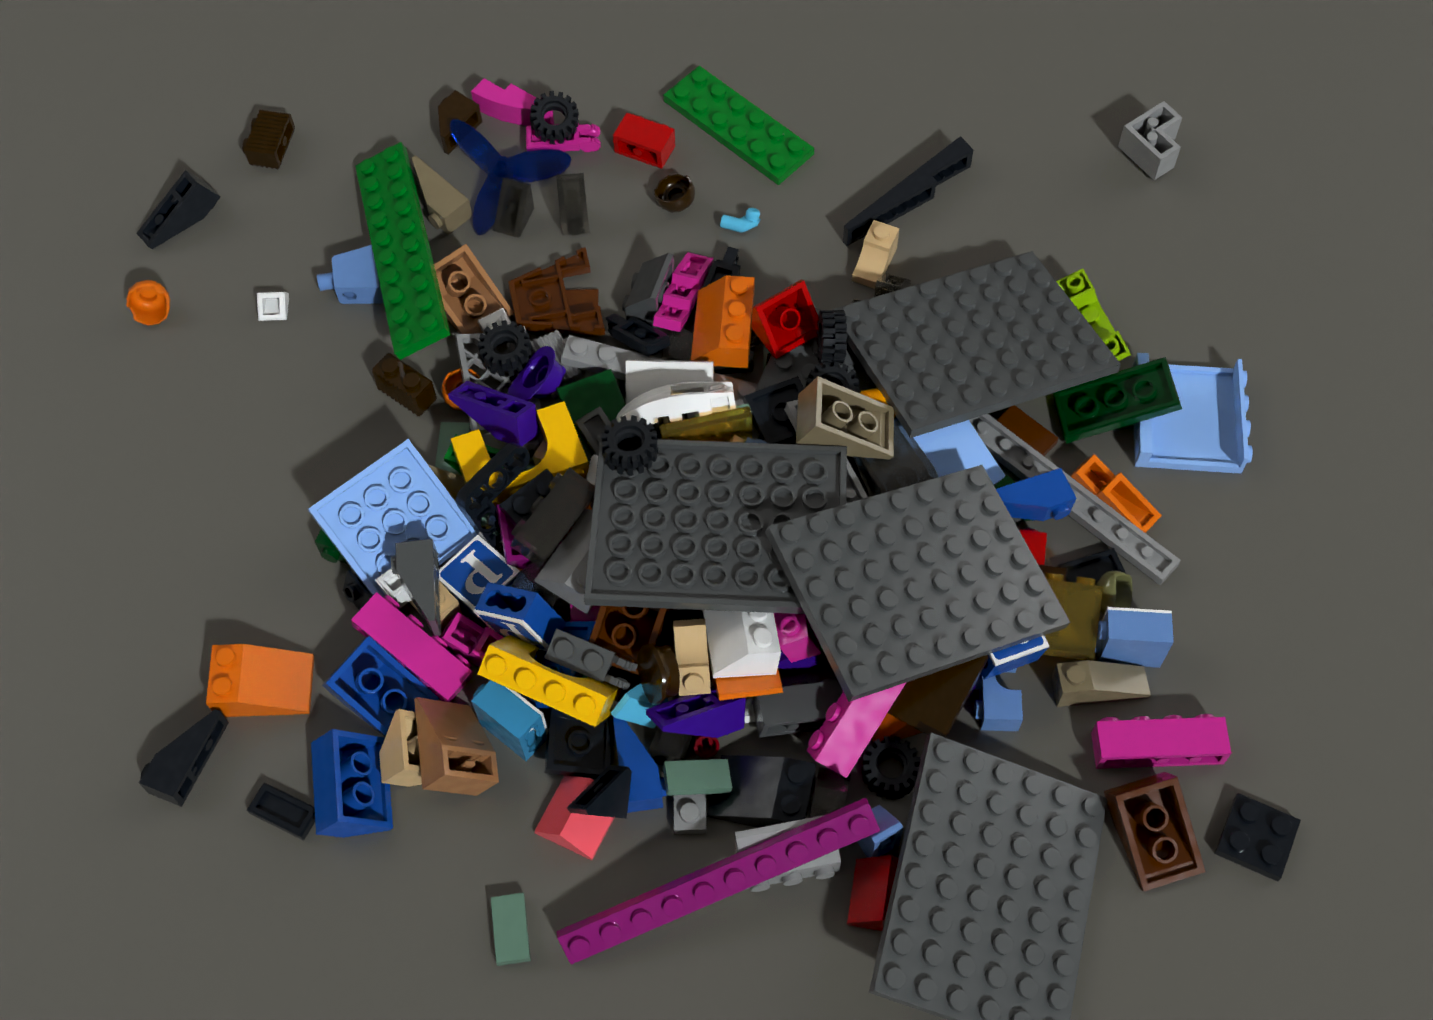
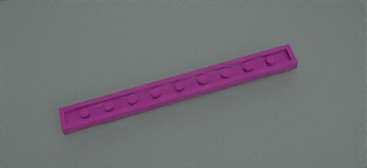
M863 798L557 931V939L572 965L879 832L880 828L867 798Z

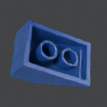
M370 636L364 638L322 684L341 703L384 737H386L396 710L403 709L415 712L414 699L416 697L432 700L439 699L438 696Z

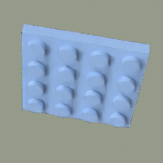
M409 439L308 508V512L372 596L376 592L382 597L385 596V593L378 586L375 579L391 568V556L396 555V543L433 539L438 552L439 566H441L477 535L458 508L456 501Z

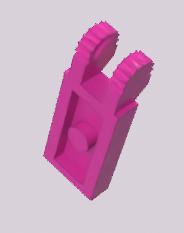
M578 123L575 135L572 134L570 140L564 138V143L559 144L558 140H555V144H550V139H547L546 143L541 141V135L537 138L535 130L532 131L531 126H527V154L580 151V149L584 152L597 151L601 147V141L597 138L600 136V127L595 124L579 125Z

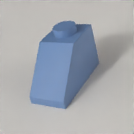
M880 804L871 809L880 831L857 841L867 858L884 856L898 848L903 831L900 821Z

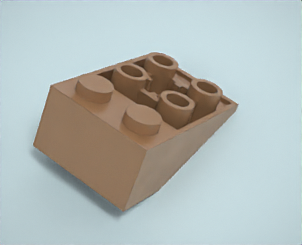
M416 697L414 702L422 789L477 796L497 784L499 778L496 752L472 708L469 705Z

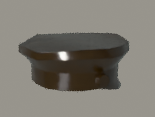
M653 644L642 645L637 658L640 681L651 705H658L667 697L676 696L679 692L680 673L678 663L670 645H664L663 647H657Z

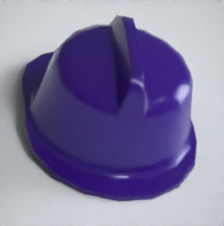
M541 347L533 354L527 365L510 385L508 395L529 401L532 397L540 399L556 391L566 373V369L555 360V351L552 347Z

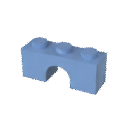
M1017 668L1004 673H1016ZM980 674L974 689L979 690V700H975L974 716L975 719H980V730L1019 731L1023 721L1021 690L1006 689L997 682L995 676L984 680L982 674Z

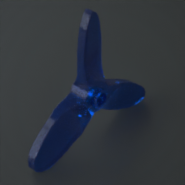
M453 119L450 122V131L457 144L487 173V178L478 194L473 212V229L477 235H483L488 232L496 222L505 201L507 185L511 182H535L548 179L565 172L570 167L571 157L559 150L526 151L509 158L501 156L492 144L472 126L457 119Z

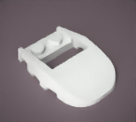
M687 381L652 389L626 404L617 414V422H621V416H626V420H631V415L637 416V422L641 418L646 419L648 425L649 423H657L658 417L669 416L670 422L683 420L682 414L699 411V417L712 415L715 412L735 411L736 404L732 381Z

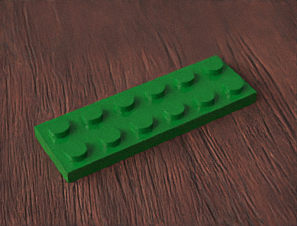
M700 65L663 94L666 104L777 185H780L814 155L813 146Z

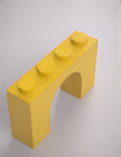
M565 401L536 410L538 425L547 445L546 454L537 466L521 472L492 501L495 507L545 469H548L560 484L568 481L571 483L578 482L587 475L589 469L588 459ZM479 429L450 438L465 484L491 459ZM494 472L490 476L489 486L497 481L498 472Z
M512 635L489 644L477 673L478 675L594 727L612 715L611 711L616 706L622 688L606 681L602 683L590 677H574L548 668L534 659L538 647Z

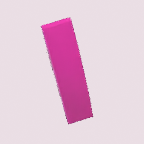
M687 252L672 273L671 284L663 294L662 305L654 315L653 326L681 332L696 304L698 290L702 289L714 258Z

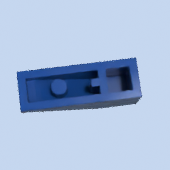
M1061 468L996 489L1011 517L1037 521H1045L1051 518L1055 520L1062 519L1070 514L1077 499Z
M613 716L619 766H627L632 771L627 813L664 808L662 797L667 796L664 777L659 776L658 765L628 723Z

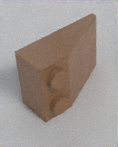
M467 244L434 264L447 320L459 334L483 333L477 323L478 320L501 308H504L508 317L514 314V311Z

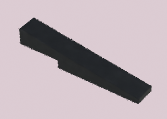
M961 136L846 223L844 225L843 243L849 246L865 237L873 220L888 224L933 199L937 185L971 167L974 150Z

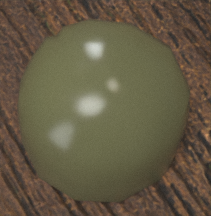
M1109 571L1100 577L1095 586L1094 596L1096 605L1103 614H1105L1107 607H1131L1133 591L1131 576L1121 571Z

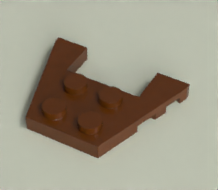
M586 247L576 250V255L565 259L563 256L555 260V264L541 270L539 267L508 281L517 326L520 324L525 326L526 331L554 332L558 330L560 333L605 335L600 309L571 314L563 278L591 273Z

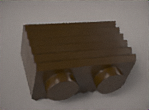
M259 110L257 118H253L251 122V134H249V138L244 139L242 146L243 153L246 154L250 165L276 168L277 170L280 168L295 130L291 114Z
M387 353L372 368L378 390H382V393H386L391 399H395V402H399L404 408H408V411L412 410V413H416L417 416H421L437 399L435 387L432 384L433 381L391 353Z

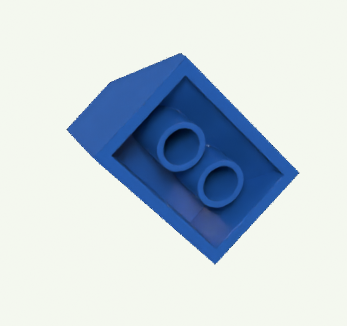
M331 729L311 742L317 835L345 838L393 829L390 784H385L381 781L379 752L384 742V737Z

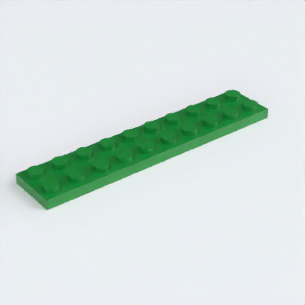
M399 142L375 156L363 160L355 165L393 350L394 354L401 360L451 334L407 148L402 142Z

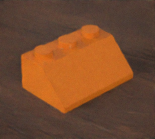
M726 275L698 290L691 361H714V366L748 368L755 277Z

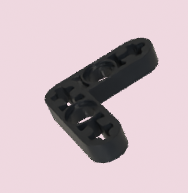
M514 442L506 444L460 489L456 497L458 508L477 535L500 554L504 553L497 511L492 501L528 466L530 461L529 451ZM494 472H498L497 481L489 486L490 476ZM490 512L488 523L481 526L482 517ZM497 531L498 533H500V540L497 538L495 534H493V532Z

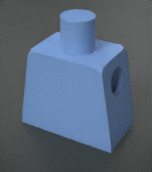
M372 245L333 256V272L317 274L320 291L335 289L337 298L342 304L384 303Z

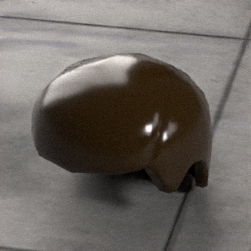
M667 175L659 181L656 189H654V195L662 209L671 213L681 212L694 201L695 187L688 175Z

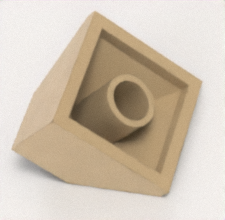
M398 709L394 713L379 752L382 783L406 787L422 785L416 713L414 711Z

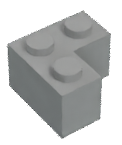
M1163 101L1124 125L1118 147L1153 180H1156L1175 166L1181 147L1174 139L1176 138L1182 117Z

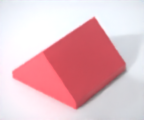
M564 775L534 833L593 860L615 817L570 813L567 807L594 780L587 777Z

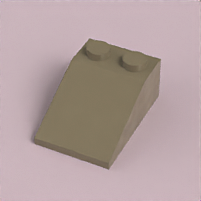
M817 376L798 394L796 444L847 446V456L890 460L894 457V409L892 406Z

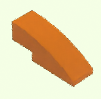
M1095 454L1084 460L1070 475L1145 533L1162 516L1121 472L1114 475Z

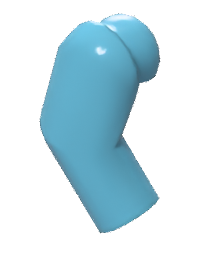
M748 208L745 213L746 215L741 218L724 214L720 227L739 233L746 232L758 226L761 220L759 218L760 211L756 208Z

